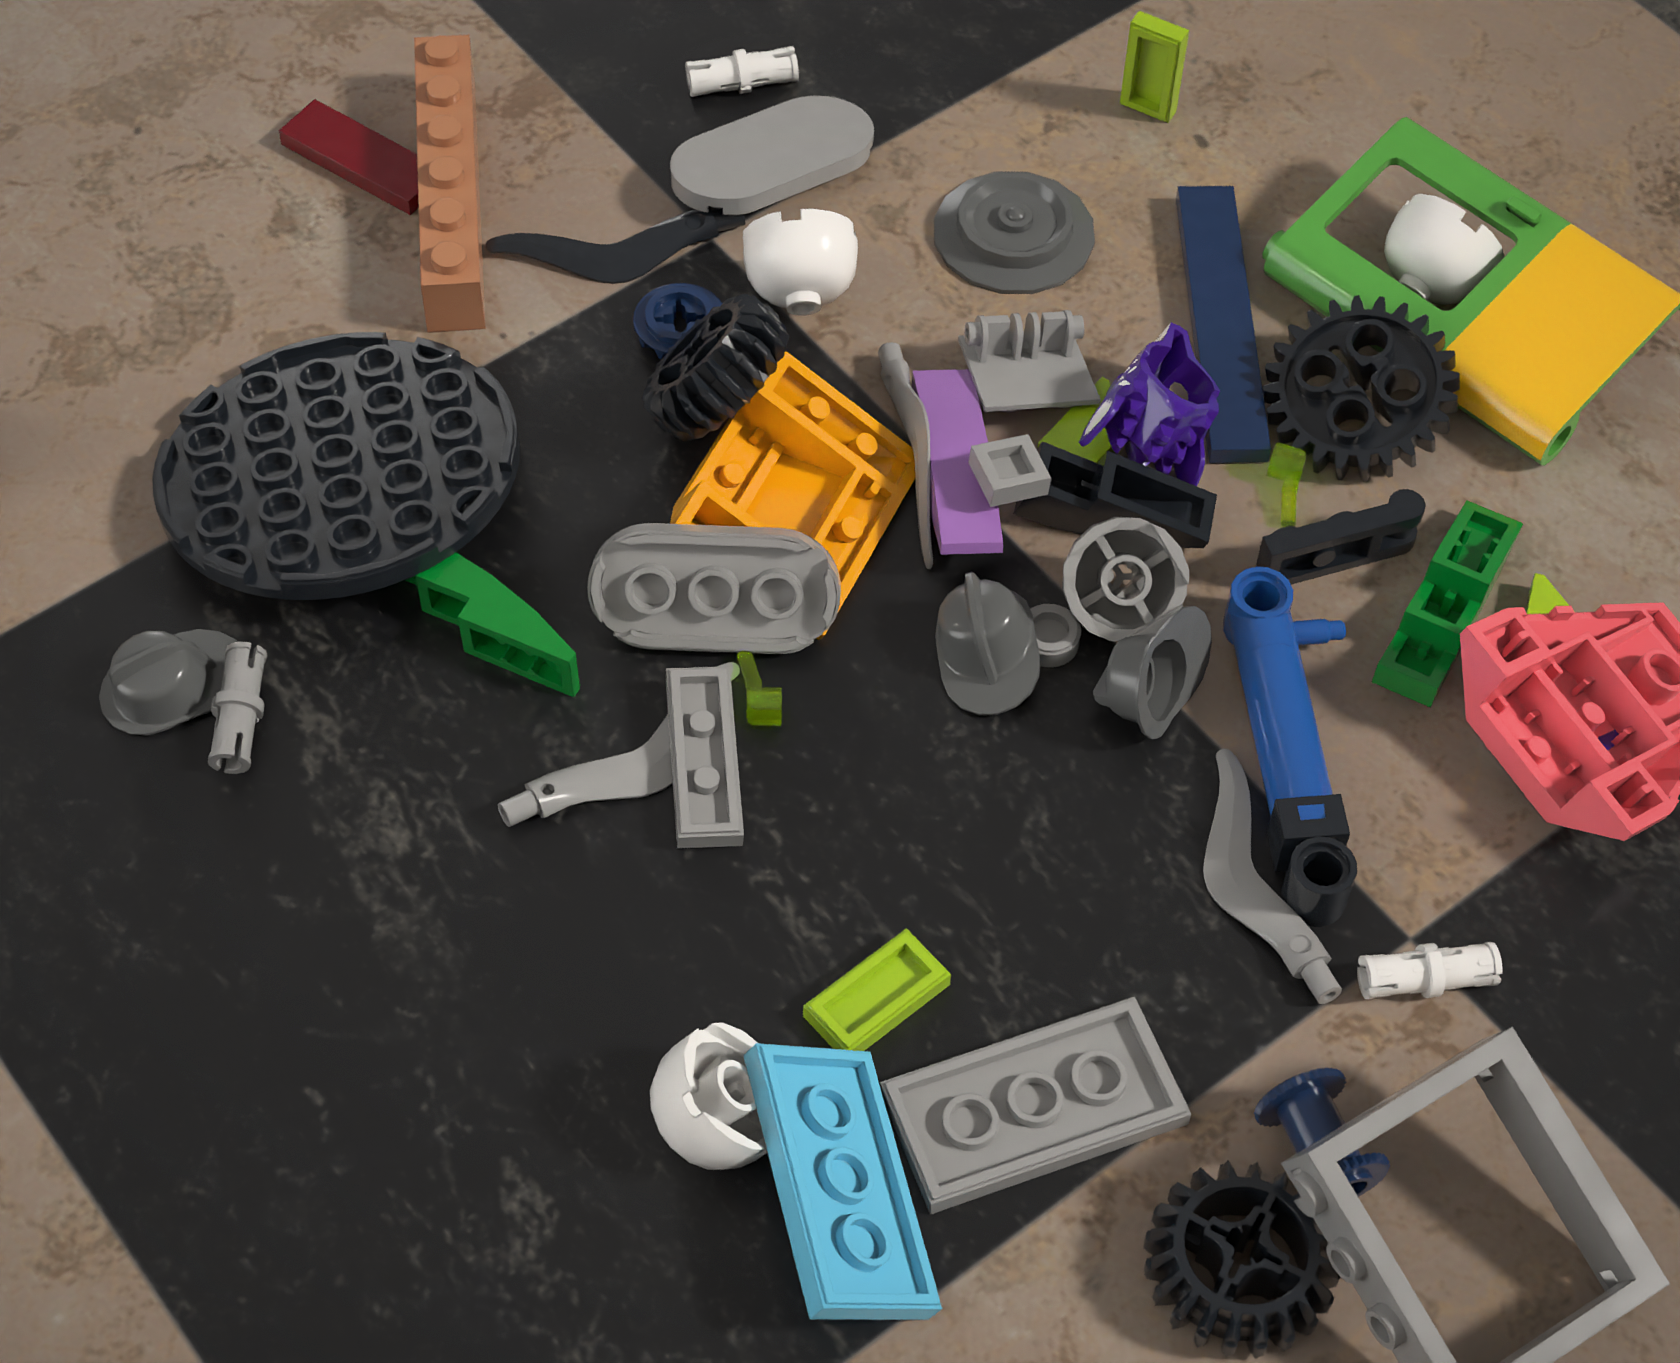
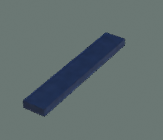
M1178 186L1176 207L1195 357L1220 390L1217 397L1219 413L1205 435L1209 463L1268 462L1271 445L1234 186Z

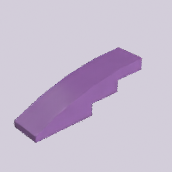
M969 369L912 371V389L923 402L929 422L930 515L941 555L1002 553L1003 537L999 507H990L968 463L971 446L988 442L979 398Z

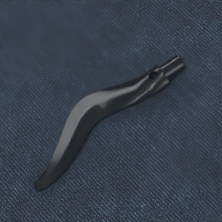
M708 206V212L696 209L612 244H595L538 233H512L489 239L486 242V249L490 253H506L530 257L602 283H626L644 276L689 245L719 237L718 232L744 226L745 216L744 214L723 215V208L712 210Z

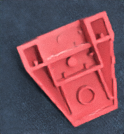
M1663 602L1603 604L1595 612H1574L1572 606H1555L1546 614H1527L1524 607L1506 608L1466 626L1460 633L1466 721L1547 823L1626 841L1664 820L1673 812L1680 801L1678 800L1680 796V622ZM1616 730L1619 735L1611 741L1614 747L1607 750L1598 737Z

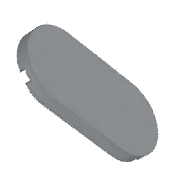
M829 96L794 98L697 135L682 143L671 157V187L675 195L683 203L702 212H708V206L723 208V215L751 213L860 168L870 156L874 135L873 122L864 110L843 99Z
M643 523L620 530L601 546L589 572L587 589L590 606L599 621L602 623L603 620L605 625L614 631L613 635L634 647L658 650L787 654L800 651L814 643V639L821 636L825 629L827 631L834 622L840 605L841 581L837 566L828 551L812 537L796 530L771 527Z

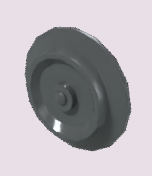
M995 171L966 180L945 196L934 217V245L946 266L971 285L1000 294H1035L1063 285L1085 267L1095 245L1094 224L1092 216L1080 197L1056 180L1030 172Z

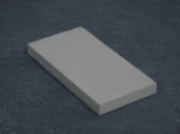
M1135 997L880 1082L888 1115L930 1214L1189 1125L1191 1112Z

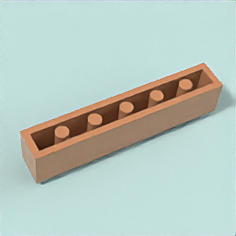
M470 35L414 37L420 277L427 332L485 329L476 98Z

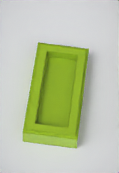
M1142 11L1137 12L1130 22L1120 104L1169 123L1177 111L1189 36L1188 29Z
M906 928L803 1005V1017L833 1049L865 1051L950 986L951 973Z

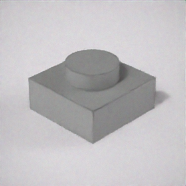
M1029 434L971 446L968 463L990 507L1048 495L1051 476Z

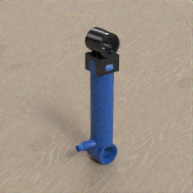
M1252 567L1236 575L1231 584L1223 619V631L1227 640L1234 645L1271 816L1266 833L1275 872L1287 871L1281 888V899L1308 926L1322 927L1334 923L1342 916L1357 876V861L1352 851L1346 846L1350 836L1348 821L1341 794L1332 793L1299 645L1325 644L1332 640H1342L1346 636L1345 623L1341 620L1315 619L1293 621L1290 611L1293 603V588L1289 580L1283 574L1271 568ZM1308 878H1319L1327 882L1329 886L1317 885Z

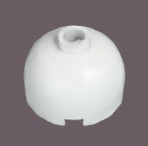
M1417 194L1413 196L1410 202L1408 200L1403 205L1386 236L1384 253L1390 272L1398 282L1430 303L1439 305L1458 304L1505 257L1503 248L1493 233L1483 224L1474 232L1469 226L1461 222L1466 211L1459 206L1437 196Z
M800 209L801 220L782 222L780 211L754 220L744 229L743 254L747 278L762 298L774 305L786 308L790 314L803 316L817 313L821 310V306L833 302L849 288L856 271L857 237L856 232L854 233L852 221L835 212L818 209Z
M712 1023L704 1030L696 1029L673 1046L661 1059L650 1088L651 1111L660 1134L668 1145L685 1160L707 1170L740 1168L756 1161L767 1153L743 1057L757 1042L744 1031L725 1023Z

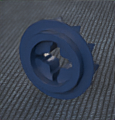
M674 283L652 290L640 300L633 316L634 331L638 334L641 347L653 348L659 359H663L668 353V348L677 343L682 333L687 332L693 327L697 319L705 317L712 307L721 306L722 302L711 291L694 284ZM676 312H682V319H685L687 330L684 332L675 331L673 324L674 319H676Z

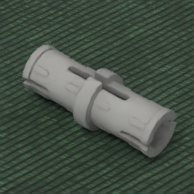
M234 642L227 645L221 690L212 699L211 712L216 717L208 764L218 771L221 768L222 758H226L224 773L239 774L249 770L255 723L259 722V718L262 719L264 712V702L259 695L267 653L265 649L257 645L254 648L253 658H249L250 642Z

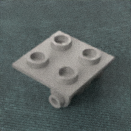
M1070 310L1042 313L1041 322H1039L1036 312H1028L1024 331L1019 313H1012L1010 317L1008 315H979L976 317L975 322H966L965 335L958 336V342L984 412H1014L1023 409L1071 408L1079 405L1100 404L1101 399L1076 342V339H1082L1084 336V320L1081 315H1072Z

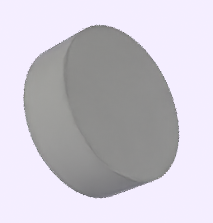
M1041 604L1030 608L1038 643L1040 666L1058 667L1071 661L1078 652L1081 637V626L1077 618L1070 610L1056 604Z

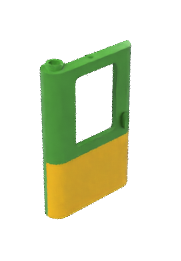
M1408 117L1397 121L1286 232L1284 230L1276 232L1270 238L1262 253V258L1266 260L1264 273L1326 317L1330 316L1329 301L1335 300L1343 312L1350 311L1353 298L1356 295L1360 296L1364 309L1372 310L1379 296L1385 297L1386 312L1391 314L1401 304H1408V321L1410 323L1426 314L1429 317V331L1427 335L1443 331L1445 333V348L1442 351L1454 350L1456 354V367L1451 371L1458 372L1460 375V390L1453 392L1458 396V408L1543 466L1551 462L1567 444L1576 429L1580 412L1677 310L1680 311V293ZM1398 165L1511 238L1516 244L1452 310L1444 311L1438 309L1325 231L1326 227L1388 166ZM1368 345L1378 353L1383 351L1381 347Z

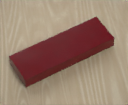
M316 99L310 102L279 130L281 145L409 215L419 208L417 154Z

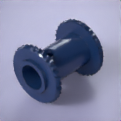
M1318 1068L1298 1074L1280 1083L1260 1099L1254 1111L1257 1123L1264 1127L1268 1125L1269 1127L1274 1125L1277 1127L1282 1124L1296 1153L1345 1124L1333 1099L1338 1097V1094L1345 1088L1346 1078L1340 1070L1334 1068ZM1358 1149L1337 1162L1358 1197L1382 1181L1390 1167V1162L1385 1154H1376L1374 1152L1361 1155Z

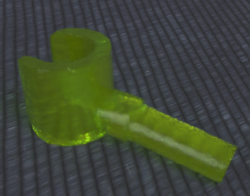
M1277 442L1266 476L1284 481L1281 490V525L1283 527L1295 526L1297 492L1306 454L1302 449Z
M740 651L737 654V659L746 683L747 722L751 725L781 726L782 687H762V679H760L752 653L750 651Z

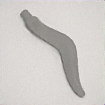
M889 342L883 344L878 350L882 367L881 378L912 445L915 460L920 545L925 566L927 569H931L933 554L930 534V431L928 416L923 402L910 386L909 366L903 359L900 346L897 343Z
M734 662L717 666H730L731 681L740 673L739 666ZM668 714L649 741L634 751L567 767L524 784L526 791L498 803V809L503 821L508 827H511L536 814L545 818L566 807L583 802L640 798L665 790L673 784Z
M1221 749L1216 753L1220 778L1219 796L1207 842L1203 868L1207 890L1224 911L1267 941L1278 952L1292 976L1297 979H1304L1319 1004L1331 1002L1342 992V988L1327 966L1332 958L1302 918L1273 891L1255 870L1251 859L1252 818L1247 778L1237 757L1229 749Z

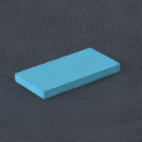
M756 1043L743 1057L809 1318L929 1320L942 1310V1306L871 1052Z

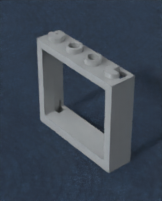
M1511 1027L1480 1040L1281 1163L1300 1195L1294 1202L1305 1215L1314 1218L1328 1242L1326 1251L1331 1265L1343 1280L1353 1284L1368 1309L1365 1317L1369 1329L1382 1346L1392 1350L1399 1363L1457 1362L1337 1162L1475 1077L1605 1291L1499 1363H1553L1670 1284L1514 1028Z

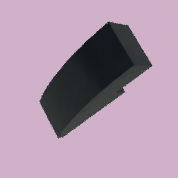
M1042 441L1037 448V452L1051 476L1048 495L1016 501L1013 513L1053 528L1080 535L1092 525L1113 517L1141 518L1165 529L1181 548H1204L1210 539L1217 494L1108 450L1101 460L1095 463Z

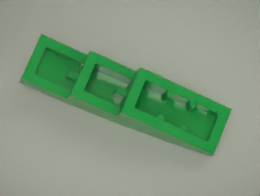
M1466 500L1432 557L1424 580L1406 608L1396 634L1377 665L1372 683L1427 707L1432 706L1461 651L1460 633L1466 626L1476 622L1524 523Z
M454 553L437 565L405 580L417 585L422 611L459 626L464 652L571 697H575L579 691L577 658L573 649L536 610L487 571L458 553Z

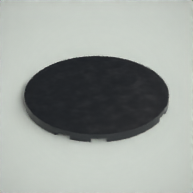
M384 332L333 334L307 339L269 351L240 365L241 373L220 387L208 386L179 415L181 423L170 439H165L162 442L155 460L152 477L153 498L156 510L170 543L186 562L206 577L226 587L268 598L287 600L340 598L370 592L411 578L442 562L470 542L499 511L512 488L520 460V439L514 410L501 384L486 368L481 366L477 368L462 359L460 351L421 337H417L414 343L388 340Z

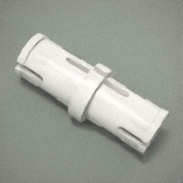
M793 46L746 53L745 49L734 50L732 56L710 60L687 61L685 64L687 84L691 97L739 90L740 94L751 93L752 87L774 83L797 82L799 79L798 62Z
M1494 942L1454 948H1437L1435 943L1418 944L1415 951L1387 955H1361L1358 958L1360 967H1357L1359 988L1365 999L1406 993H1421L1424 998L1441 997L1444 990L1472 986H1497L1501 983L1499 974H1502V960Z

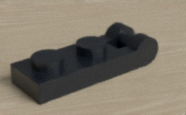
M1401 489L1395 491L1390 496L1388 503L1357 512H1339L1327 520L1301 527L1286 526L1280 528L1272 534L1262 537L1256 567H1268L1283 574L1292 585L1406 554L1414 546L1418 532L1417 526L1422 521L1425 511V500L1419 493L1413 490Z

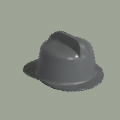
M973 572L965 573V583L957 586L947 594L938 612L935 639L941 679L948 697L961 709L977 715H999L1021 704L1032 693L1039 678L1040 655L1033 615L1027 601L1015 591L1007 589L999 582L987 579L980 580Z
M1196 606L1182 607L1165 622L1157 633L1135 635L1119 640L1112 650L1106 669L1093 690L1095 701L1110 707L1120 717L1138 723L1143 735L1153 740L1161 737L1174 716L1198 688L1208 666L1212 638L1211 626L1205 612Z
M204 629L181 632L175 635L166 631H145L133 635L122 643L115 652L110 669L103 679L99 694L102 714L114 728L129 735L150 736L211 712L212 699L221 690L226 659L225 649L227 645L238 641L220 631Z

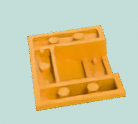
M785 351L784 357L777 362L776 372L771 374L764 382V388L759 389L751 397L750 403L743 405L736 412L734 418H730L673 506L670 524L786 528L812 537L828 551L837 566L841 581L839 612L915 480L914 453L910 445ZM826 629L821 636L817 637L818 640L825 636Z

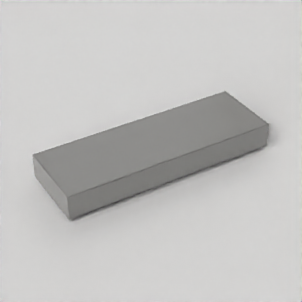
M730 666L666 668L665 681L677 848L743 846L744 830Z

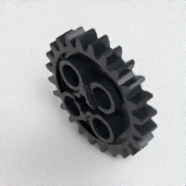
M1359 295L1354 296L1351 310L1345 312L1342 311L1335 300L1329 301L1330 316L1324 319L1310 309L1307 311L1309 328L1304 330L1299 326L1290 324L1288 326V334L1292 345L1276 342L1273 347L1275 359L1278 362L1267 363L1265 366L1266 379L1271 383L1263 386L1265 403L1272 404L1266 408L1269 425H1279L1276 429L1279 444L1294 441L1292 453L1293 459L1296 461L1312 453L1313 472L1317 474L1329 462L1334 463L1337 480L1341 481L1346 476L1350 467H1358L1359 475L1363 482H1368L1371 466L1376 465L1381 467L1388 478L1392 477L1393 460L1398 458L1413 468L1416 466L1415 447L1417 446L1433 453L1436 448L1435 436L1432 432L1448 434L1450 431V418L1446 414L1456 413L1458 410V396L1453 392L1460 390V375L1458 372L1451 371L1456 367V354L1454 350L1442 351L1445 348V333L1438 331L1427 335L1429 331V317L1426 314L1410 323L1408 321V304L1406 303L1401 304L1393 314L1386 312L1385 297L1379 296L1372 310L1364 309ZM1368 345H1375L1383 349L1382 352L1374 356H1364L1357 352ZM1332 350H1339L1347 360L1348 368L1331 352ZM1349 370L1358 385L1350 386ZM1317 375H1325L1333 379L1329 384L1318 387L1306 383L1310 378ZM1371 389L1373 406L1364 391ZM1399 389H1408L1417 394L1412 399L1406 401H1398L1389 396ZM1374 408L1392 425L1389 427L1383 426L1375 416ZM1349 419H1357L1366 424L1354 432H1346L1337 427Z

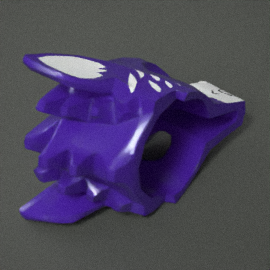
M1171 322L1154 342L1149 343L1135 357L1126 371L1113 381L1106 393L1105 399L1084 429L1079 441L1082 447L1089 444L1105 427L1111 447L1116 454L1124 446L1130 460L1145 466L1153 462L1157 471L1169 475L1173 464L1177 479L1195 486L1198 485L1205 467L1204 438L1219 413L1217 397L1220 390L1208 372L1195 358L1188 331ZM1174 382L1181 384L1187 391L1188 400L1182 399L1169 390L1170 386Z

